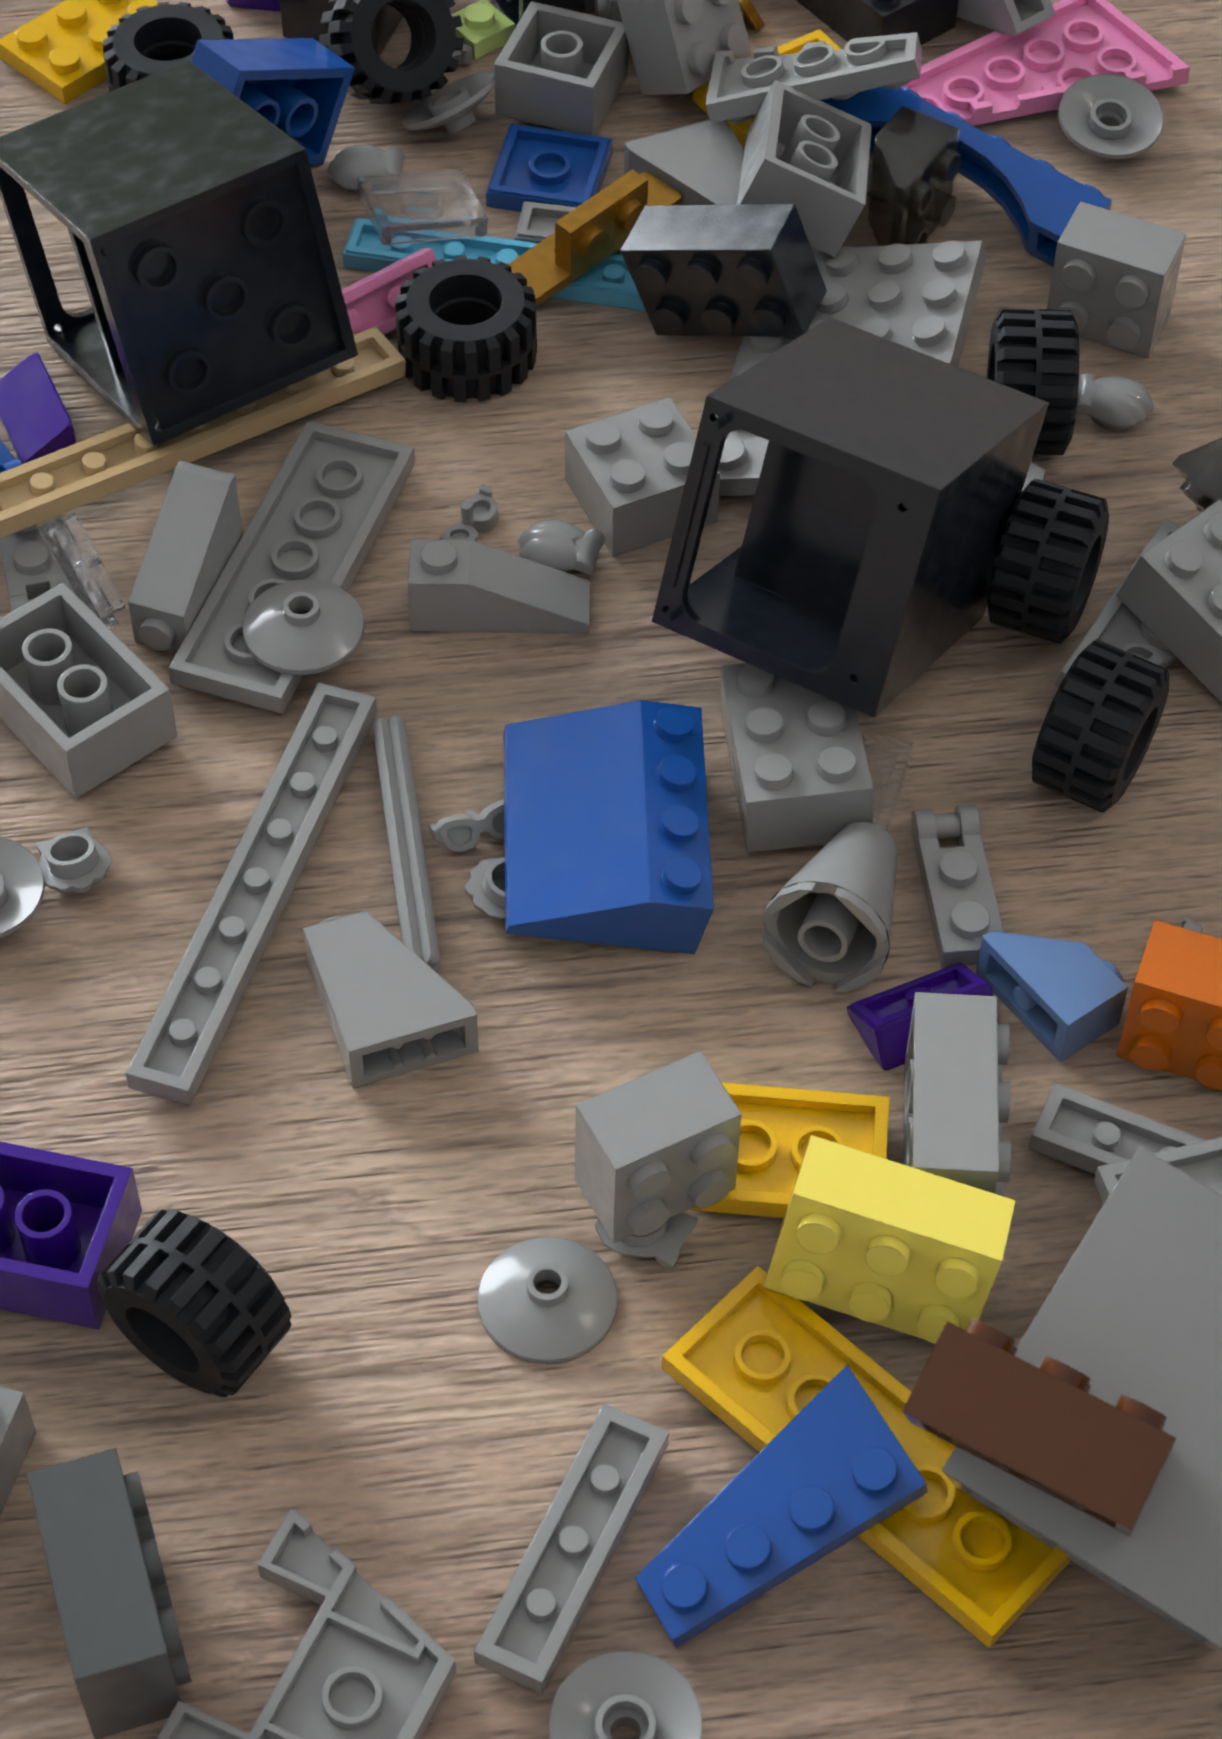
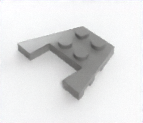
M290 1509L258 1563L259 1574L261 1578L321 1605L252 1730L246 1733L178 1701L157 1739H421L456 1673L455 1659L388 1596L383 1598L357 1573L356 1566L338 1549L334 1551L313 1531L312 1524L300 1513Z

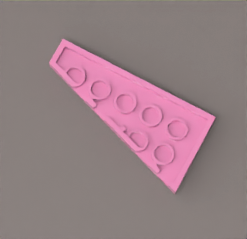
M1060 0L1052 4L1055 16L1015 36H1009L998 31L985 35L922 65L920 79L911 80L901 88H909L915 91L923 100L946 112H954L960 115L968 124L975 126L1059 109L1060 101L1065 91L1076 81L1097 74L1120 75L1133 79L1150 91L1187 84L1190 67L1107 0Z

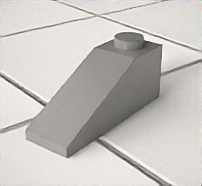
M470 539L410 540L408 595L411 632H590L589 580Z

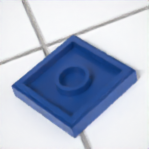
M510 124L486 191V207L521 212L524 201L571 207L580 206L601 190L612 156L613 139Z

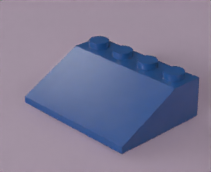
M639 700L506 724L503 731L506 934L695 954L714 910L701 707Z

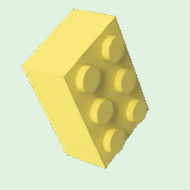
M811 1135L780 1228L763 1287L936 1344L947 1322L966 1330L971 1318L979 1320L1003 1260L1016 1200Z

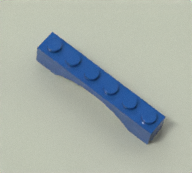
M878 87L860 91L853 97L844 100H833L831 98L820 100L872 124L870 153L905 155L934 162L961 174L984 189L1004 209L1018 230L1026 252L1053 267L1057 242L1080 201L1111 210L1112 200L1105 197L1094 186L1081 184L1058 172L1050 163L1044 160H1036L1013 148L1005 139L996 135L991 136L968 124L960 115L950 111L946 112L923 100L915 91L909 88L887 89Z

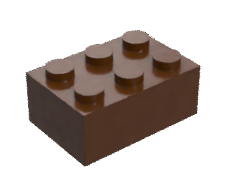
M971 1318L966 1330L947 1322L902 1411L913 1425L1130 1536L1176 1440V1437L1162 1431L1167 1417L1126 1395L1121 1394L1116 1406H1113L1089 1394L1088 1392L1091 1388L1089 1382L1091 1379L1088 1376L1051 1357L1046 1356L1040 1368L1016 1357L1015 1354L1018 1350L1014 1346L1016 1341L981 1321Z

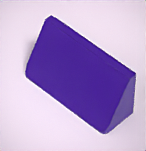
M33 353L0 379V420L22 464L76 444L72 421L39 353Z
M959 962L851 1003L850 1006H847V1012L875 1061L884 1070H890L905 1064L915 992L993 996L992 986Z

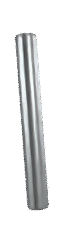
M397 715L390 718L379 717L372 725L402 943L435 972H438L441 968L440 952L406 723Z

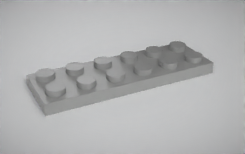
M307 420L168 667L171 683L283 714L303 675H290L274 671L262 665L251 655L243 636V620L246 611L251 603L269 588L293 580L312 579L325 581L339 586L348 592L415 465L414 447Z

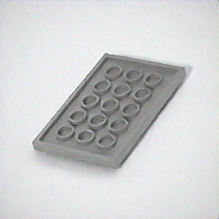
M946 241L943 243L906 245L896 243L887 246L867 247L841 246L836 257L822 251H813L827 292L807 331L831 317L958 367L986 261L983 241ZM743 336L730 380L799 336ZM735 430L728 434L718 468L720 472L719 496L755 495L769 440L743 430Z

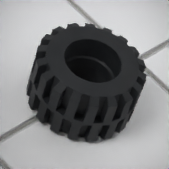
M454 0L328 1L334 8L332 11H326L322 14L320 23L328 26V34L319 35L320 44L329 46L330 51L355 67L349 87L352 88L350 95L359 100L370 99V103L379 105L411 103L414 100H423L432 96L431 90L441 89L448 82L444 73L455 72L460 61L452 57L453 52L463 50L464 38H456L455 28L463 27L461 16H452L449 10L456 4ZM385 5L395 8L403 15L411 33L409 53L404 62L396 69L388 66L378 57L371 40L373 20L378 11Z
M162 2L152 7L146 5L137 8L134 14H125L119 18V24L112 25L107 31L108 38L103 41L109 92L184 61H191L197 40L234 39L231 27L226 26L225 19L219 14H211L210 9L203 6L191 7V3L179 2L178 4Z
M455 256V260L446 262L444 259L434 261L429 269L421 267L413 273V280L404 281L400 287L401 295H397L395 303L398 352L406 359L405 376L413 378L414 386L421 391L431 389L432 396L442 400L449 396L454 397L455 402L467 403L468 398H478L480 402L490 400L491 395L495 393L504 395L512 391V384H522L528 378V370H533L536 363V303L533 288L527 286V279L520 272L512 273L511 266L503 262L493 264L491 263V258L479 256L475 260L467 259V256Z
M1001 308L993 321L991 330L987 379L1049 402L1033 454L1064 455L1071 442L1076 418L1079 385L1078 325L1071 310Z
M1033 479L1019 495L1011 511L995 557L987 595V608L991 623L1059 644L1074 631L1088 601L1104 550L1109 525L1108 505L1105 498L1039 479Z
M1098 639L1089 644L1072 663L1048 709L1033 752L1032 781L1101 813L1110 809L1127 790L1153 739L1169 693L1168 669Z
M176 1210L157 1211L98 1277L97 1289L101 1295V1300L110 1317L125 1337L151 1362L173 1378L189 1387L218 1397L236 1394L286 1335L292 1325L290 1321L292 1318L291 1312L285 1302V1298L267 1271L249 1252L216 1227Z

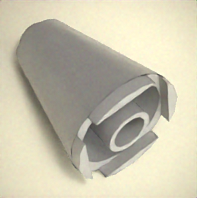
M855 822L845 826L769 901L762 919L765 925V933L762 937L764 947L778 968L797 982L812 987L817 979L825 983L836 984L833 992H849L867 986L881 973L889 955L898 859L897 845L887 831L867 822Z

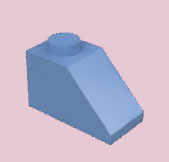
M991 931L982 937L976 974L992 986L993 993L1059 1062L1120 1024L1128 986L1125 984L1118 969L1109 961L1101 960L1085 943Z

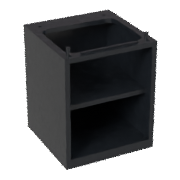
M189 60L0 137V197L47 341L153 447L358 355L306 148ZM25 190L68 228L90 298L91 308L78 313L67 312L63 309Z
M829 317L706 396L652 622L875 718L984 617L987 607L989 582L997 550L1011 511L1022 492L1049 402ZM735 430H743L769 440L742 546L690 584L728 434Z

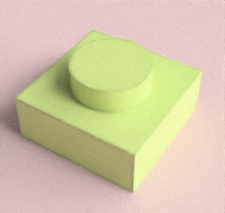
M480 0L451 14L452 16H461L463 27L455 28L456 38H464L463 43L473 47L472 58L474 60L506 45L515 29V23L487 0Z

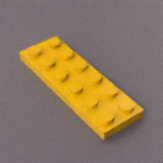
M759 1266L755 1267L662 1355V1370L760 1452L848 1365L926 1482L928 1492L858 1535V1537L990 1649L1071 1562L1070 1556L1056 1547L1054 1549L958 1489L942 1471L956 1446L913 1425L902 1412L912 1392L802 1301L764 1288L763 1285L767 1273Z

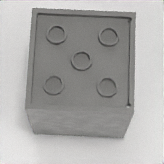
M1139 1146L1016 1347L1018 1350L1015 1354L1016 1357L1038 1368L1041 1367L1046 1356L1056 1359L1091 1379L1089 1385H1091L1089 1394L1113 1406H1116L1121 1394L1126 1395L1167 1417L1162 1431L1176 1437V1440L1131 1535L1128 1536L958 1447H955L942 1471L964 1493L1051 1548H1058L1070 1556L1069 1559L1215 1651L1222 1649V1194Z

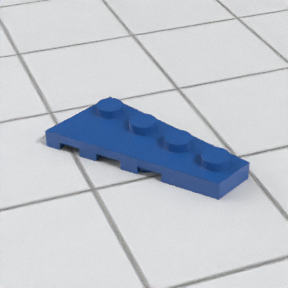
M846 1365L635 1577V1580L674 1647L677 1648L928 1493L927 1484L849 1366Z

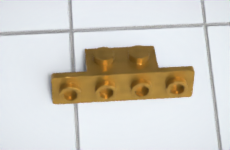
M632 169L556 221L553 234L508 265L511 266L512 273L520 272L527 279V286L532 287L535 293L537 307L620 249L645 206L681 205L682 195L651 173L643 171L639 174Z

